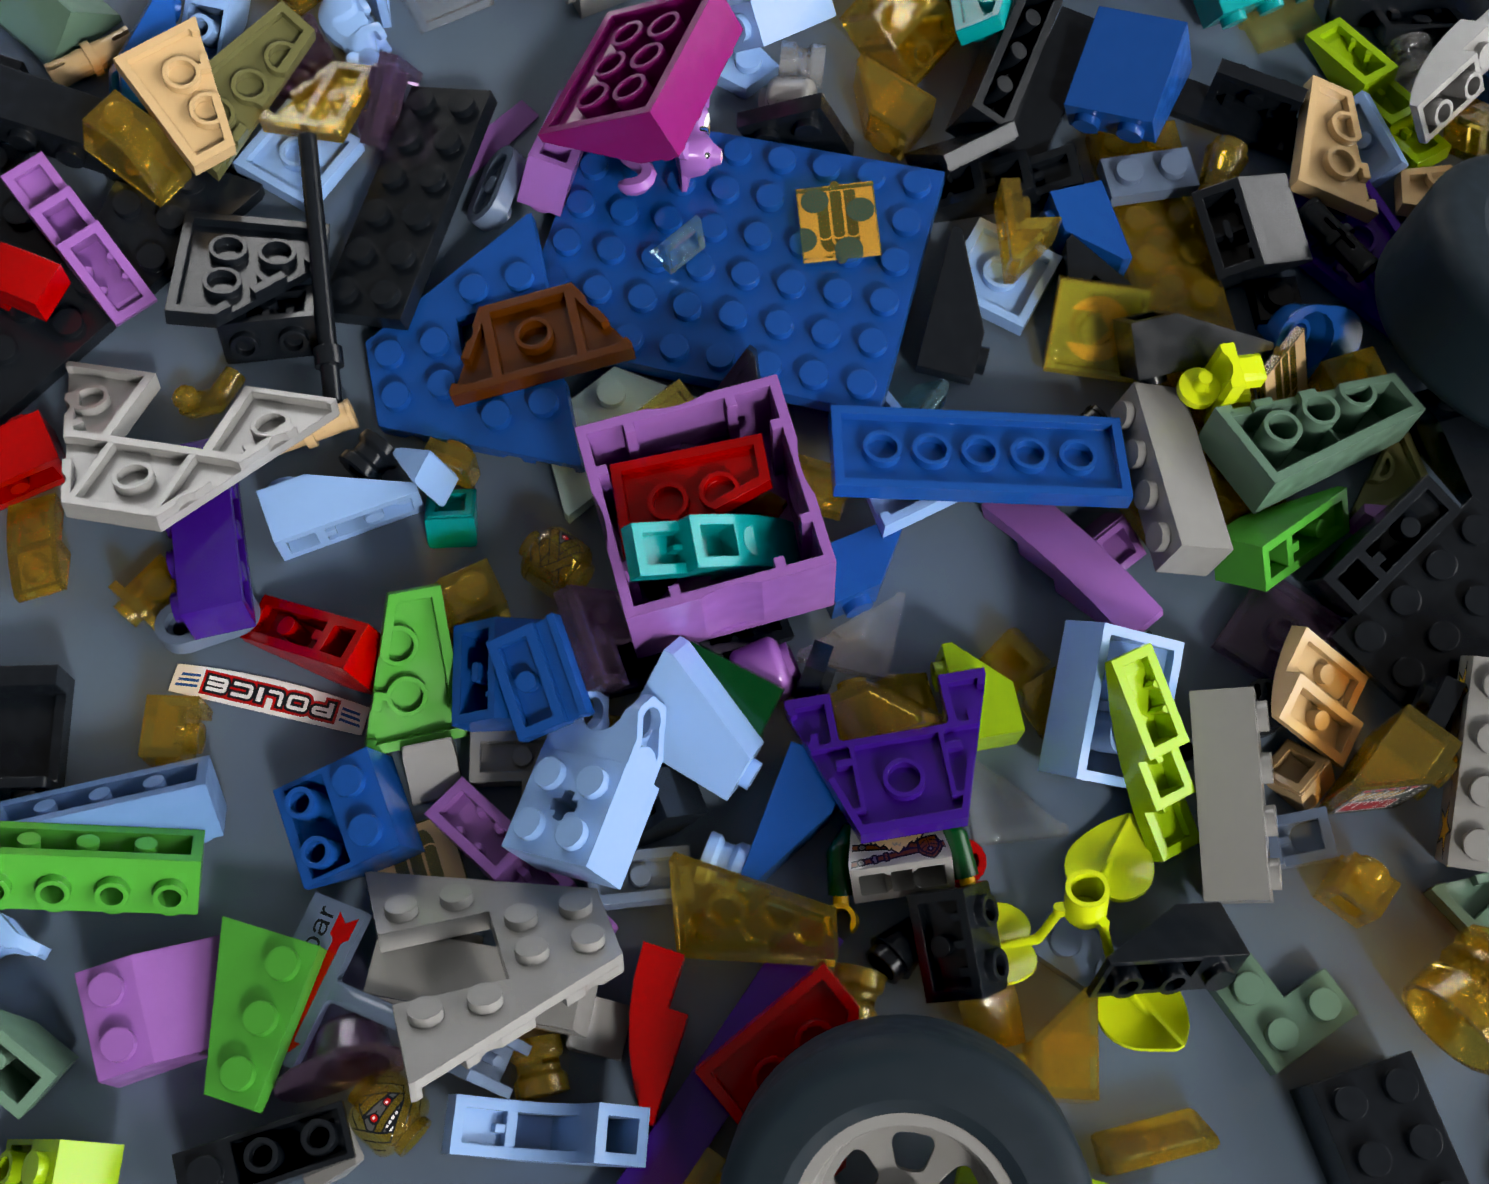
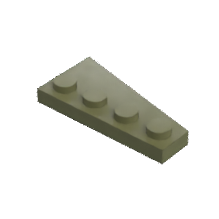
M282 0L209 60L235 142L237 154L316 40L315 29ZM148 113L150 122L153 125H155L161 132H163L157 125V123L154 121V119L151 117V115ZM237 154L206 171L219 182Z

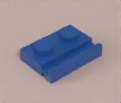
M555 613L548 614L545 619L536 623H528L486 642L519 742H531L573 724L574 721L595 714L561 615Z

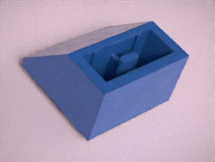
M491 617L454 626L453 727L469 732L515 731L486 642L528 623H536L542 619ZM563 620L574 651V623L569 620Z
M364 747L273 790L304 889L311 890L364 877L365 872H378L425 852L392 756L369 747Z

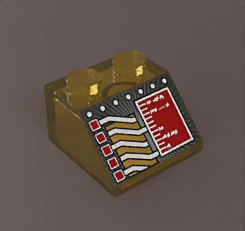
M1408 704L1369 733L1318 807L1326 806L1328 815L1396 808L1411 798L1419 801L1433 785L1438 789L1441 788L1454 774L1458 763L1452 759L1463 742Z

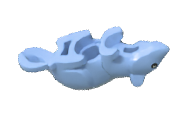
M322 0L318 10L321 30L332 44L343 50L346 54V63L353 67L352 77L355 79L362 77L370 82L392 84L394 79L392 68L379 54L380 51L388 54L392 52V48L386 40L387 35L383 27L372 18L370 14L371 8L367 1Z

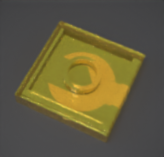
M1059 275L1042 364L1043 371L1132 384L1137 382V380L1120 375L1112 319L1151 311L1156 290L1147 287Z

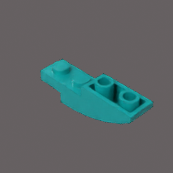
M692 514L678 521L630 523L621 528L630 582L711 576V580L735 579L773 569V558L784 555L786 565L801 561L793 522L776 517L748 514Z

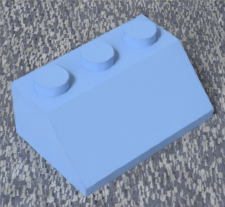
M1066 620L1038 771L1126 788L1110 716L1105 662L1143 644L1151 643L1172 697L1175 699L1185 642L1105 622Z

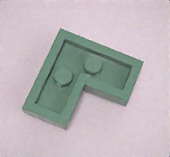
M1251 952L1236 973L1235 980L1229 986L1218 991H1208L1270 1076L1278 1074L1359 1014L1326 968L1318 970L1283 996Z

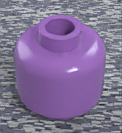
M764 637L730 653V660L784 687L785 690L779 702L795 694L796 681L800 680L801 673L787 642L779 644L774 638Z

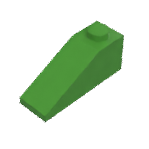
M1336 486L1266 508L1256 514L1250 513L1240 516L1228 524L1227 530L1234 550L1214 568L1215 580L1264 592L1273 588L1350 531L1347 487Z

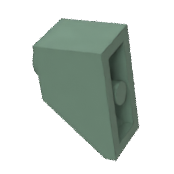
M0 1009V1105L19 1120L48 1094L79 1057L36 1021Z

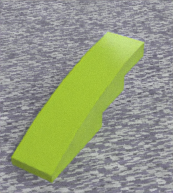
M1341 17L1305 35L1304 42L1329 82L1352 91L1353 96L1361 90L1370 94L1409 164L1405 169L1434 166L1448 157L1452 145L1441 135H1435L1427 144L1418 142L1410 109L1411 93L1395 80L1399 69L1395 62Z
M1146 643L1105 662L1109 710L1118 758L1132 810L1145 847L1151 852L1153 861L1164 862L1199 843V832L1185 797L1195 793L1196 790L1179 749L1180 746L1190 742L1153 646L1151 643Z

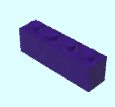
M209 438L179 445L203 449ZM237 482L165 530L168 537L172 538L173 549L166 551L167 566L172 579L176 580L177 592L170 593L171 610L176 622H184L195 640L256 627L240 485Z

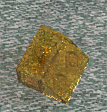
M856 0L839 18L859 53L908 87H916L959 40L955 31L950 0Z

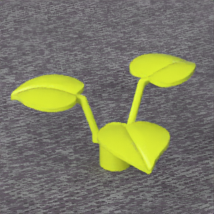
M1126 813L1100 823L1072 844L1064 862V871L1067 879L1064 901L1054 903L1052 913L1036 933L1030 935V921L1020 909L1008 903L997 902L999 911L997 929L1001 949L1006 953L1009 963L1008 986L1026 980L1035 972L1038 961L1032 946L1042 943L1062 917H1065L1071 925L1081 930L1096 928L1100 934L1105 959L1114 952L1109 931L1110 921L1106 918L1109 900L1123 903L1139 898L1150 889L1155 873L1152 854L1145 847L1132 813ZM1180 991L1170 995L1156 992L1134 994L1126 998H1115L1114 996L1097 997L1096 1019L1105 1035L1121 1047L1148 1052H1176L1185 1047L1190 1023L1187 1007Z

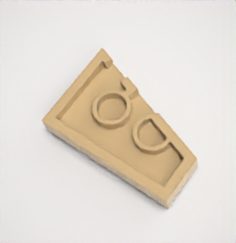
M195 16L113 58L116 70L195 176L237 154L235 142Z

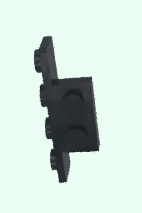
M1329 0L1325 23L1341 17L1352 27H1369L1380 43L1391 49H1404L1408 45L1418 44L1435 47L1460 19L1476 21L1489 9V0Z
M1222 58L1210 86L1189 78L1187 79L1169 116L1292 161L1298 124L1296 115L1304 102L1308 89L1287 80L1251 69L1246 65Z

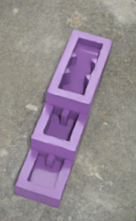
M42 151L0 176L2 182L116 327L158 301L100 222L94 219L70 185L67 186Z
M983 503L981 505L983 517L1017 541L1019 554L1054 579L1055 591L1094 621L1144 632L1163 616L1161 606L1090 535L1056 506Z
M463 776L424 813L492 881L577 887L570 877L538 870L501 847L511 820ZM608 916L614 933H616V931L619 928L617 924Z

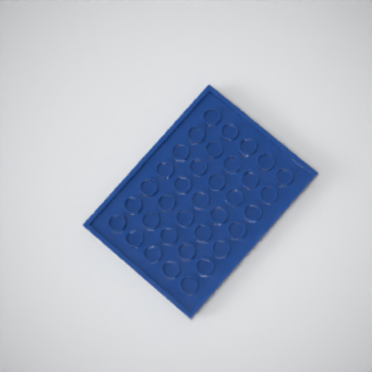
M710 131L709 137L722 149L723 159L721 165L712 167L705 175L691 178L687 192H681L675 158L669 161H653L652 164L657 175L652 187L644 194L629 196L620 192L618 183L620 180L635 177L638 173L624 165L621 159L584 151L561 217L555 215L542 254L549 288L572 282L585 295L587 303L597 307L608 318L610 326L623 338L626 336L632 342L636 359L606 367L613 368L615 366L629 372L716 389L746 348L752 345L757 350L761 378L777 374L785 401L788 404L828 412L830 405L884 407L945 183L944 171ZM872 188L874 207L866 200H855V192L852 190ZM843 192L848 236L851 238L859 236L858 224L870 221L874 216L875 209L880 254L862 256L863 247L860 243V238L844 239L842 241H835L836 247L832 241L827 243L820 242L827 254L835 253L834 257L838 259L804 263V255L811 253L816 248L817 238L812 232L801 230L798 197L804 196L801 200V208L805 213L818 216L819 234L822 241L831 239L828 212L829 200L825 193ZM841 193L829 194L834 238L840 240L845 237Z

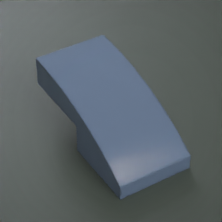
M1326 806L1277 815L1278 836L1268 837L1270 858H1280L1281 870L1340 860Z

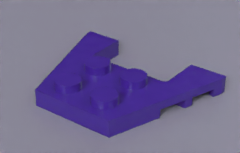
M984 667L938 675L937 685L946 719L945 724L845 741L840 740L830 693L783 701L785 715L789 724L861 844L968 826L986 673Z

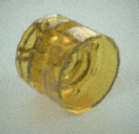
M1472 924L1463 928L1455 936L1454 942L1446 945L1441 950L1440 962L1435 961L1427 964L1403 987L1402 998L1407 1011L1418 1027L1435 1045L1467 1068L1489 1075V927Z

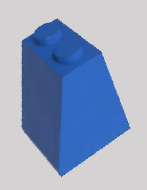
M1099 6L1064 102L1069 125L1087 134H1096L1098 131L1115 134L1121 140L1129 143H1140L1142 140L1156 143L1192 69L1188 22Z

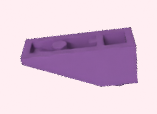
M559 89L543 124L561 95L562 90ZM537 135L527 157L517 202L528 205L537 212L551 213L561 217L584 151L544 143Z

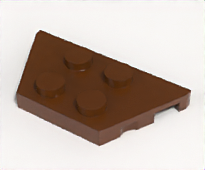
M570 282L478 307L472 324V337L466 342L461 355V360L464 364L458 383L451 384L449 393L455 407L636 359V354L632 342L626 336L623 338L612 328L608 318L597 307L589 305L585 295Z

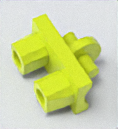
M1234 342L1219 344L1205 368L1194 367L1186 370L1180 376L1176 385V392L1180 401L1186 406L1193 409H1206L1203 419L1205 424L1215 407L1231 404L1234 409L1248 406L1251 402L1250 388L1261 387L1267 380V374L1259 353L1238 356Z

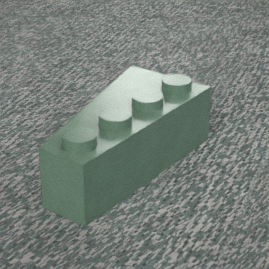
M1396 373L1339 383L1336 389L1317 392L1315 388L1298 391L1295 397L1273 401L1272 397L1253 400L1250 406L1233 409L1231 404L1215 407L1198 437L1204 452L1250 511L1256 514L1400 442L1426 408Z

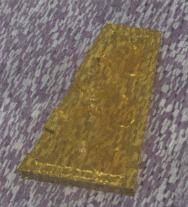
M677 852L673 853L669 860L676 952L684 954L685 958L812 966L818 965L823 960L827 966L836 967L839 957L837 907Z

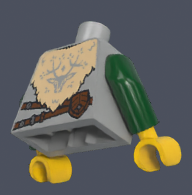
M843 824L827 850L828 895L833 896V905L828 908L824 918L825 925L829 931L835 933L833 921L835 915L840 911H847L850 914V932L853 934L858 929L859 916L849 906L850 895L854 896V902L857 904L906 897V895L917 891L955 887V880H959L960 886L976 882L974 876L979 872L967 831L963 827L861 844L850 824Z

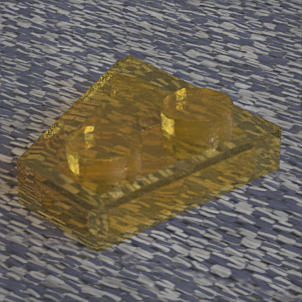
M333 60L319 70L313 79L303 82L289 92L293 102L276 114L269 109L260 114L258 119L263 131L298 137L300 133L311 132L317 135V140L344 143L379 81L375 67Z

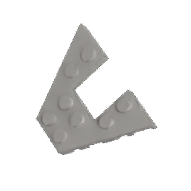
M68 361L66 363V369L69 374L68 392L65 393L64 398L67 412L64 414L63 424L66 458L62 459V475L65 482L61 486L60 502L68 518L163 532L337 418L340 414L337 399L245 386L202 449L126 437L161 389L156 373Z
M365 872L380 953L491 929L506 980L479 983L470 988L434 996H421L412 1001L392 1005L411 1103L423 1098L422 1088L456 1066L461 1064L468 1070L478 1064L482 1056L488 1051L503 1048L535 1028V1017L562 1001L569 1007L586 996L592 987L605 984L624 972L623 952L597 888Z

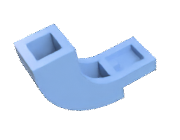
M448 1094L441 1154L547 1164L646 1168L650 1108L603 1102L548 1103Z

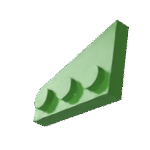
M439 583L386 593L364 747H369L386 754L400 751L401 747L446 737L457 739L468 736L467 731L452 726L453 651L441 585Z
M222 916L204 1095L263 1114L326 956V949L306 941Z

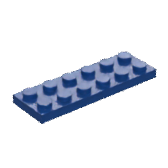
M830 405L828 429L833 497L1128 508L1134 497L1119 417Z

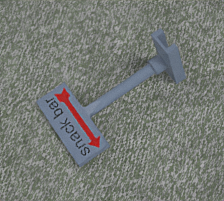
M315 892L293 938L321 946L327 950L282 1064L295 1071H298L331 1004L338 1005L396 1030L392 1008L394 1004L342 982V978L373 915L318 892ZM518 1038L503 1048L488 1051L482 1056L478 1064L468 1070L460 1064L448 1072L509 1100L513 1088L500 1083L513 1051L528 1057L532 1045Z

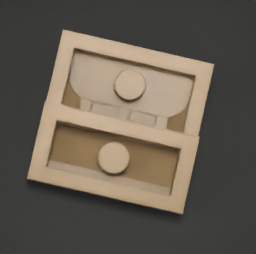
M1292 625L1275 670L1271 695V716L1321 756L1331 760L1334 766L1343 768L1364 724L1352 712L1365 687L1368 676L1308 627Z

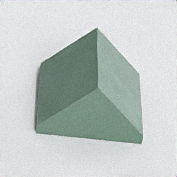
M0 0V26L43 64L57 58L59 59L80 48L78 44L85 40L91 43L99 39L122 21L121 16L103 0Z

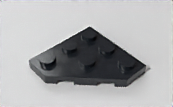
M186 211L164 309L166 324L218 328L311 278L306 221ZM325 223V224H326L327 245H328V250H329V243H330V224Z

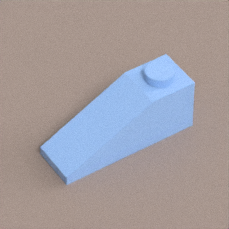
M303 474L297 477L286 476L272 481L268 487L256 491L273 542L284 561L425 511L418 488L413 482Z

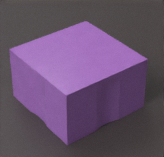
M777 374L707 392L680 405L655 409L646 408L574 427L637 659L663 652L679 636L690 642L695 641L698 643L834 605L837 562L816 495L809 486L801 469L798 457V439ZM762 433L773 488L737 507L736 514L770 516L793 522L801 561L786 565L784 555L773 558V569L735 579L711 580V576L678 578L673 585L668 586V590L659 600H649L641 582H630L627 562L623 557L609 464L677 451L680 449L681 442L701 446Z

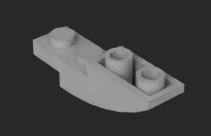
M1489 9L1476 21L1460 19L1436 44L1422 64L1415 78L1410 98V109L1419 143L1427 144L1485 90L1482 76L1489 70Z

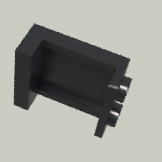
M58 664L0 666V801L65 786L75 680Z

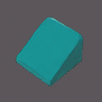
M453 489L446 505L443 507L427 496L424 521L428 546L430 548L473 547L477 545V489Z

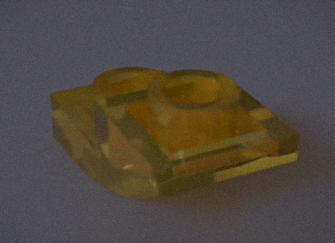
M56 492L8 506L6 533L8 566L13 595L19 603L67 590L71 553L61 541L64 509L60 502L61 499Z

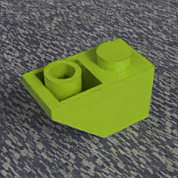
M952 642L941 644L935 662L930 664L931 680L935 692H939L937 683L938 675L982 667L985 669V688L977 751L1017 744L1025 732V726L1013 681ZM942 710V724H945L946 719L944 715V710Z
M7 1139L6 1149L0 1155V1184H118L125 1145L63 1139Z

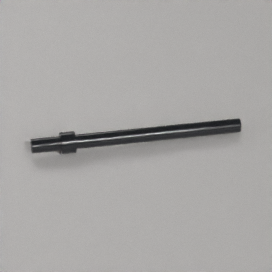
M304 132L298 135L318 344L313 348L315 369L320 371L322 396L336 398L337 403L343 401L340 369L344 367L343 347L337 344L317 135L311 132Z

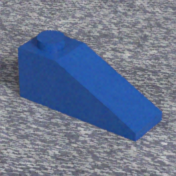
M792 741L789 745L735 890L736 898L746 900L829 823L834 808L841 810L803 745Z

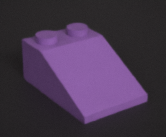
M220 935L128 955L74 973L98 1083L121 1088L208 1057Z

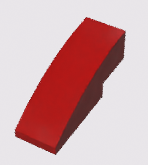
M0 242V308L9 311L13 307L47 322L71 284L61 264L32 252Z
M643 941L634 974L629 1010V1054L638 1106L650 1108L649 1127L653 1128L688 1024V1014L670 1009L685 964V955Z

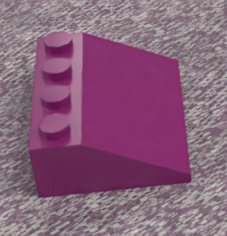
M653 0L607 12L539 131L538 136L542 142L640 164L658 160L669 161L679 157L685 149L686 142L696 122L701 117L702 110L713 89L716 87L718 79L728 59L733 54V49L743 31L727 0Z

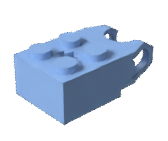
M586 684L589 697L593 700L595 714L587 725L583 717L574 721L573 724L547 735L501 847L538 870L621 890L659 788L654 783L663 762L666 706L653 695L643 694L624 711L621 718L613 726L609 727V697L601 693L596 686ZM649 709L651 724L649 730L643 736V716Z

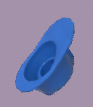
M1292 303L1284 305L1274 313L1268 324H1258L1256 329L1263 336V339L1273 342L1274 349L1265 352L1274 361V366H1276L1275 368L1280 374L1281 363L1279 361L1282 358L1283 375L1288 377L1289 363L1287 351L1289 350L1291 377H1297L1294 342L1303 331L1305 335L1308 378L1330 377L1345 369L1355 358L1361 346L1363 335L1361 319L1353 310L1343 306Z

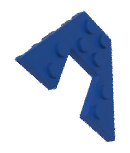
M532 213L526 214L421 297L408 330L382 328L365 342L377 422L384 434L403 438L414 436L419 437L423 442L442 445V442L469 447L473 452L503 458L509 455L519 457L524 462L536 464L539 461L573 468L577 473L586 472L574 429L577 426L569 386L564 378L455 407L449 393L451 384L458 383L464 366L461 360L465 347L462 326L473 324L478 307L549 288L537 224Z

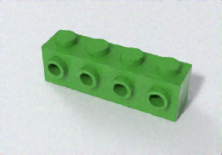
M0 821V910L92 911L107 914L155 913L165 916L180 914L198 915L205 830Z

